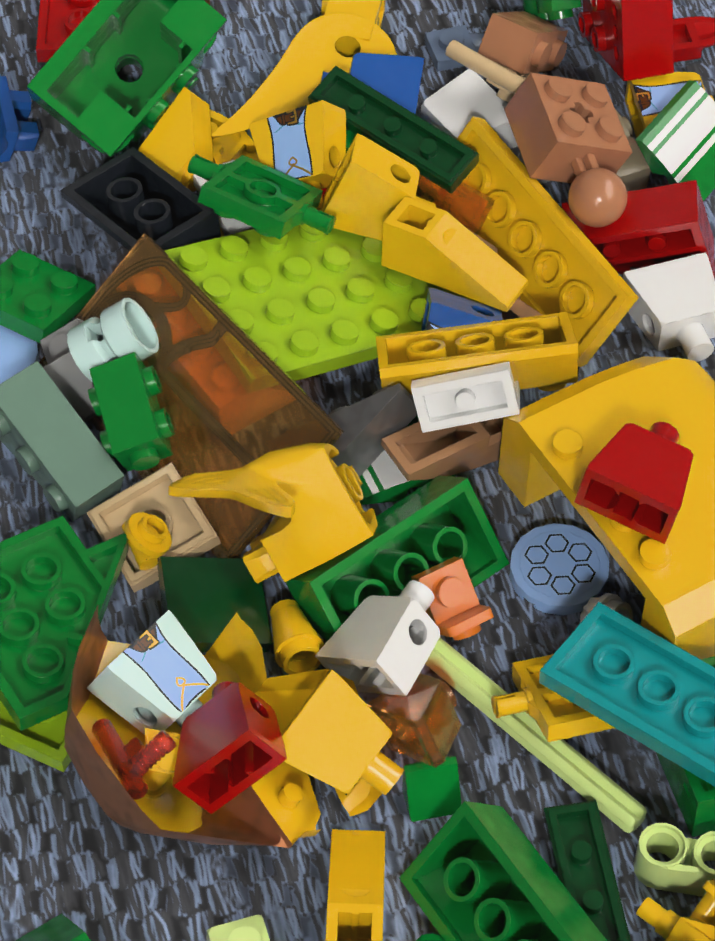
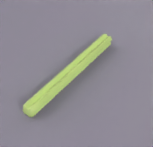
M441 637L439 638L425 663L430 669L586 800H596L598 810L623 831L632 833L643 823L647 813L646 807L564 739L547 742L535 719L526 712L496 718V714L494 715L491 698L492 696L508 693Z

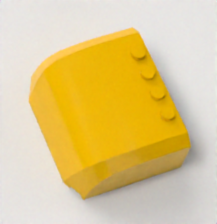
M643 356L586 377L521 408L518 415L503 417L498 474L521 504L526 507L561 490L645 597L640 625L699 659L715 656V381L708 372L695 360ZM656 422L669 423L679 433L680 438L677 444L690 449L694 455L682 506L665 544L574 502L589 463L625 424L634 423L650 430L651 426Z

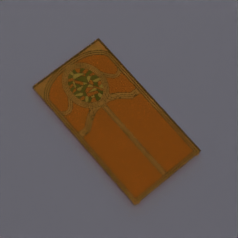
M146 234L142 235L75 317V319L78 318L83 321L91 317L100 319V314L104 309L123 298H131L144 309L155 327L159 339V349L157 353L144 359L142 362L146 367L153 365L159 376L163 392L156 395L160 409L165 408L173 423L175 435L169 437L173 455L161 459L159 464L153 468L137 471L143 478L171 462L181 478L194 473L237 469L277 449L307 443H329L333 445L344 433V430ZM45 355L39 362L42 367L48 364ZM102 415L90 419L99 431L106 429ZM194 497L220 539L221 544L211 549L217 558H238L273 516V514L255 509L236 500Z

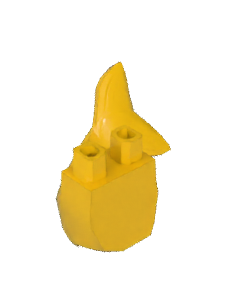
M307 443L268 452L241 468L194 473L171 483L168 490V495L175 497L227 498L236 500L255 509L276 515L273 517L265 533L257 536L250 542L251 550L245 552L242 557L244 564L257 584L277 573L280 574L284 582H287L372 537L378 526L374 509L370 508L364 511L360 500L363 499L361 489L363 483L352 465L348 466L345 463L339 466L336 465L331 458L339 455V451L329 443Z

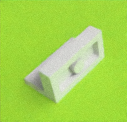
M509 361L412 380L411 392L422 433L520 414L519 382L513 379Z

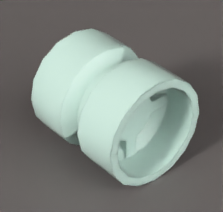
M123 298L104 309L100 314V319L91 317L70 329L67 334V344L78 368L91 382L93 381L89 369L133 352L143 361L157 353L159 349V339L153 323L144 309L131 298Z

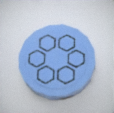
M553 523L535 527L520 537L512 550L509 577L513 588L522 600L525 598L528 602L534 604L535 609L541 612L557 615L583 611V606L587 605L590 597H599L607 587L609 559L603 545L591 533L576 526Z

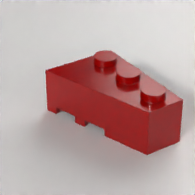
M697 180L628 191L627 205L623 214L617 221L605 227H590L581 223L572 214L568 202L562 203V209L617 273L624 274L625 271L630 270V267L642 268L706 252L715 278L714 237Z

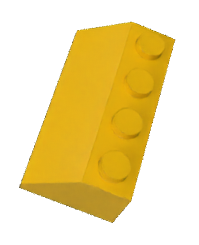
M567 312L376 337L381 387H392L400 383L411 395L412 380L508 361L510 362L513 379L519 382L520 390L538 387L542 391H556L564 388L567 383L578 382V343Z

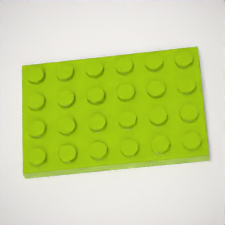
M306 224L297 225L281 239L263 236L254 229L164 250L294 381L378 358L377 336L421 331L428 288H435L472 300L382 266V241L334 228L326 235L324 232ZM160 267L183 300L185 298L184 285L167 268ZM193 295L188 308L207 335H210L220 324V321ZM228 332L216 346L249 394L282 385L231 332Z

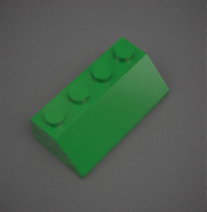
M437 476L376 516L378 526L372 537L285 583L313 628L327 642L364 599L371 595L399 596L409 581L412 580V576L450 558L459 557L463 559L474 588L510 563L468 478Z
M464 801L399 877L444 941H607L502 806Z

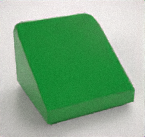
M456 756L421 761L403 766L402 791L409 819L412 822L452 815L462 805Z

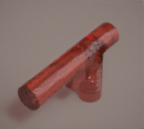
M100 719L92 726V733L122 786L133 800L144 797L148 792V785L143 776L149 771V768L152 769L153 765L157 764V761H161V757L164 758L165 754H169L177 746L175 741L166 731L161 730L145 746L137 737H134L124 745L110 720Z

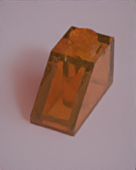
M420 673L406 696L381 694L367 703L370 709L393 732L385 743L390 750L435 768L444 763L461 728V723L454 710V707L457 706V700L447 683Z

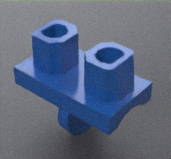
M0 76V163L10 161L13 151H34L39 138L37 122H25L28 121L31 112L32 102L29 92L9 90L6 76Z

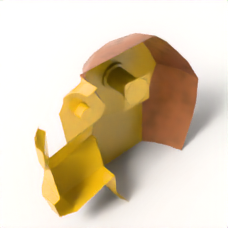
M97 606L79 646L73 668L65 724L64 748L84 785L105 814L120 826L139 833L209 845H255L290 848L298 838L315 836L320 831L316 830V824L321 813L309 775L286 762L278 765L213 814H210L205 809L202 810L201 806L173 787V776L181 734V727L177 722L174 721L165 731L145 728L144 735L87 689L93 680L131 645L107 640L100 627ZM236 612L208 652L203 655L215 671L217 681L198 699L204 705L212 699V691L217 684L225 681L241 682L273 708L282 734L329 669L267 678L262 647L253 630ZM340 675L341 678H342V679L356 692V694L359 696V694H358V692H357V689H356V687H355L354 682H353L352 680H350V679H348V678H346V677ZM361 777L348 794L335 788L342 805L350 817L368 811L382 795L381 792Z

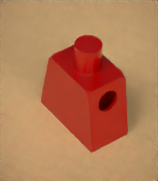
M656 422L651 426L650 430L634 423L625 424L589 463L574 502L665 544L682 506L694 455L690 449L677 444L680 438L679 433L669 423Z
M225 681L217 684L212 691V699L190 714L182 724L173 776V787L207 812L213 814L287 760L286 750L273 708L241 682Z

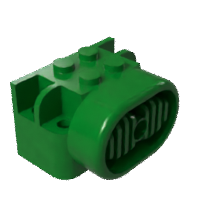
M100 0L27 85V89L31 99L81 141H85L96 151L107 154L111 158L114 154L124 150L132 140L137 142L147 130L150 129L152 131L183 87L190 91L194 88L199 80L196 75L199 72L198 69L203 64L204 55L213 46L217 32L227 22V19L204 0ZM129 64L135 65L142 71V75L134 82H124L118 77V72L122 67Z

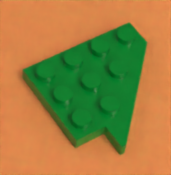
M60 516L0 542V700L20 731L68 710L72 673L78 649L97 606L98 619L101 625L128 553V538L125 533L86 549L64 516Z

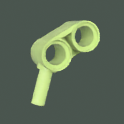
M655 823L647 826L640 835L633 863L634 872L638 880L647 887L657 890L704 896L706 890L702 886L706 880L715 879V870L704 864L705 861H715V831L707 832L698 839L686 838L681 830L668 823ZM660 852L667 855L671 860L661 862L655 860L649 854Z

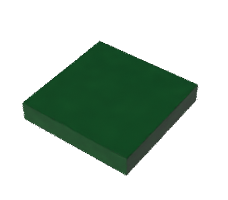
M160 557L157 569L163 615L170 610L200 652H208L236 612L253 630L262 647V651H269L272 641L262 582L257 584L254 581L243 559Z

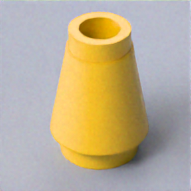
M285 599L277 602L270 610L276 663L288 674L314 671L321 664L315 656L324 646L322 639L295 600Z

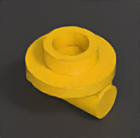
M137 512L132 514L122 525V530L128 538V544L140 570L145 571L155 567L158 564V558L163 556L171 547L172 538L168 527L156 515Z

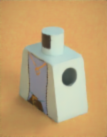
M168 610L93 680L87 689L145 735V728L165 731L174 721L182 728L185 719L203 705L198 698L217 681V676L177 618Z

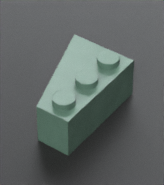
M38 361L0 384V441L16 457L24 471L32 475L42 486L47 501L58 514L64 511L74 522L89 510L121 491L124 474Z

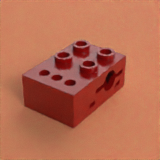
M583 0V12L578 14L580 34L583 38L586 37L594 51L604 58L623 81L674 73L673 0Z

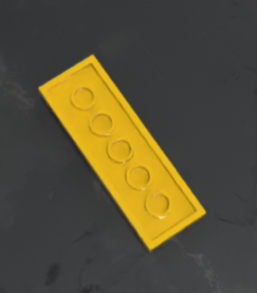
M473 116L456 140L479 154L478 164L452 194L430 180L426 181L424 187L443 210L451 214L467 229L498 248L497 254L528 279V285L520 296L521 301L542 315L561 312L568 313L578 343V367H582L590 361L639 297L539 181L530 178L526 166L486 120Z

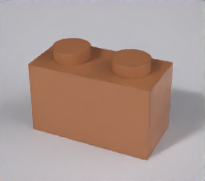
M526 11L492 13L478 53L520 74L551 71L561 63L565 56L567 43L564 41L568 30Z

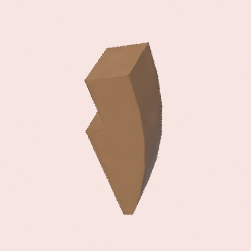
M503 418L422 433L420 422H417L383 438L381 446L407 481L434 479L437 476H450L499 460Z

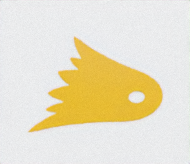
M345 12L329 13L313 19L294 37L281 60L252 97L232 117L219 126L211 136L217 137L250 129V123L309 105L308 96L320 84L323 71L330 72L337 66L349 73L353 57H344L337 52L335 43L340 37L349 36L356 39L361 47L359 53L397 55L391 39L377 24L356 14ZM374 24L370 42L354 37ZM424 176L418 180V185L421 187L426 183Z

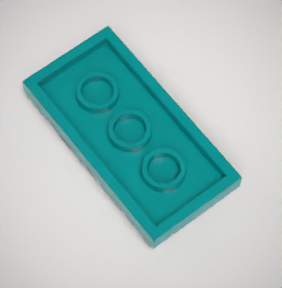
M598 602L541 668L539 683L715 787V668Z

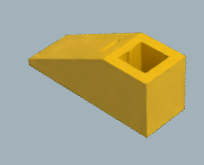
M405 196L383 222L381 265L504 312L509 311L528 285V279L445 210Z
M332 829L326 941H383L386 831Z

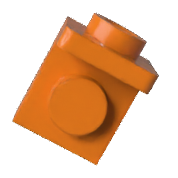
M450 558L411 577L412 580L421 582L433 592L435 599L426 610V613L440 628V635L452 637L453 640L466 639L481 631V623L494 617L489 606L479 603L462 558Z

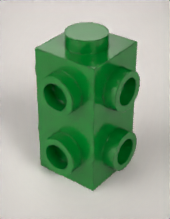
M133 352L89 369L94 387L88 389V395L97 416L102 415L106 429L100 431V439L103 448L109 456L116 458L128 472L131 470L142 471L153 468L159 464L161 459L172 456L173 452L169 437L174 436L175 431L165 408L160 409L156 395L162 393L163 390L153 365L146 367L137 354Z

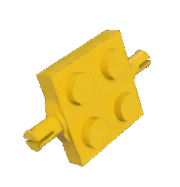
M553 654L513 662L512 680L518 692L492 696L491 698L494 715L496 714V718L526 712L535 719L547 742L616 729L539 683L540 670Z

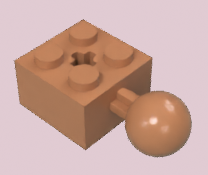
M531 72L504 108L530 178L572 183L568 192V204L572 214L581 223L590 227H605L614 223L623 214L628 199L626 186L616 173L633 152L605 84Z

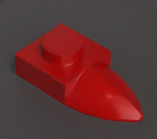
M698 16L673 19L674 62L701 59L702 49L715 45L714 17Z

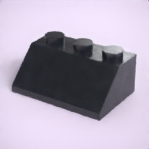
M134 147L60 190L62 198L133 254L149 236L163 250L221 237L218 215L213 209L198 203L199 196Z

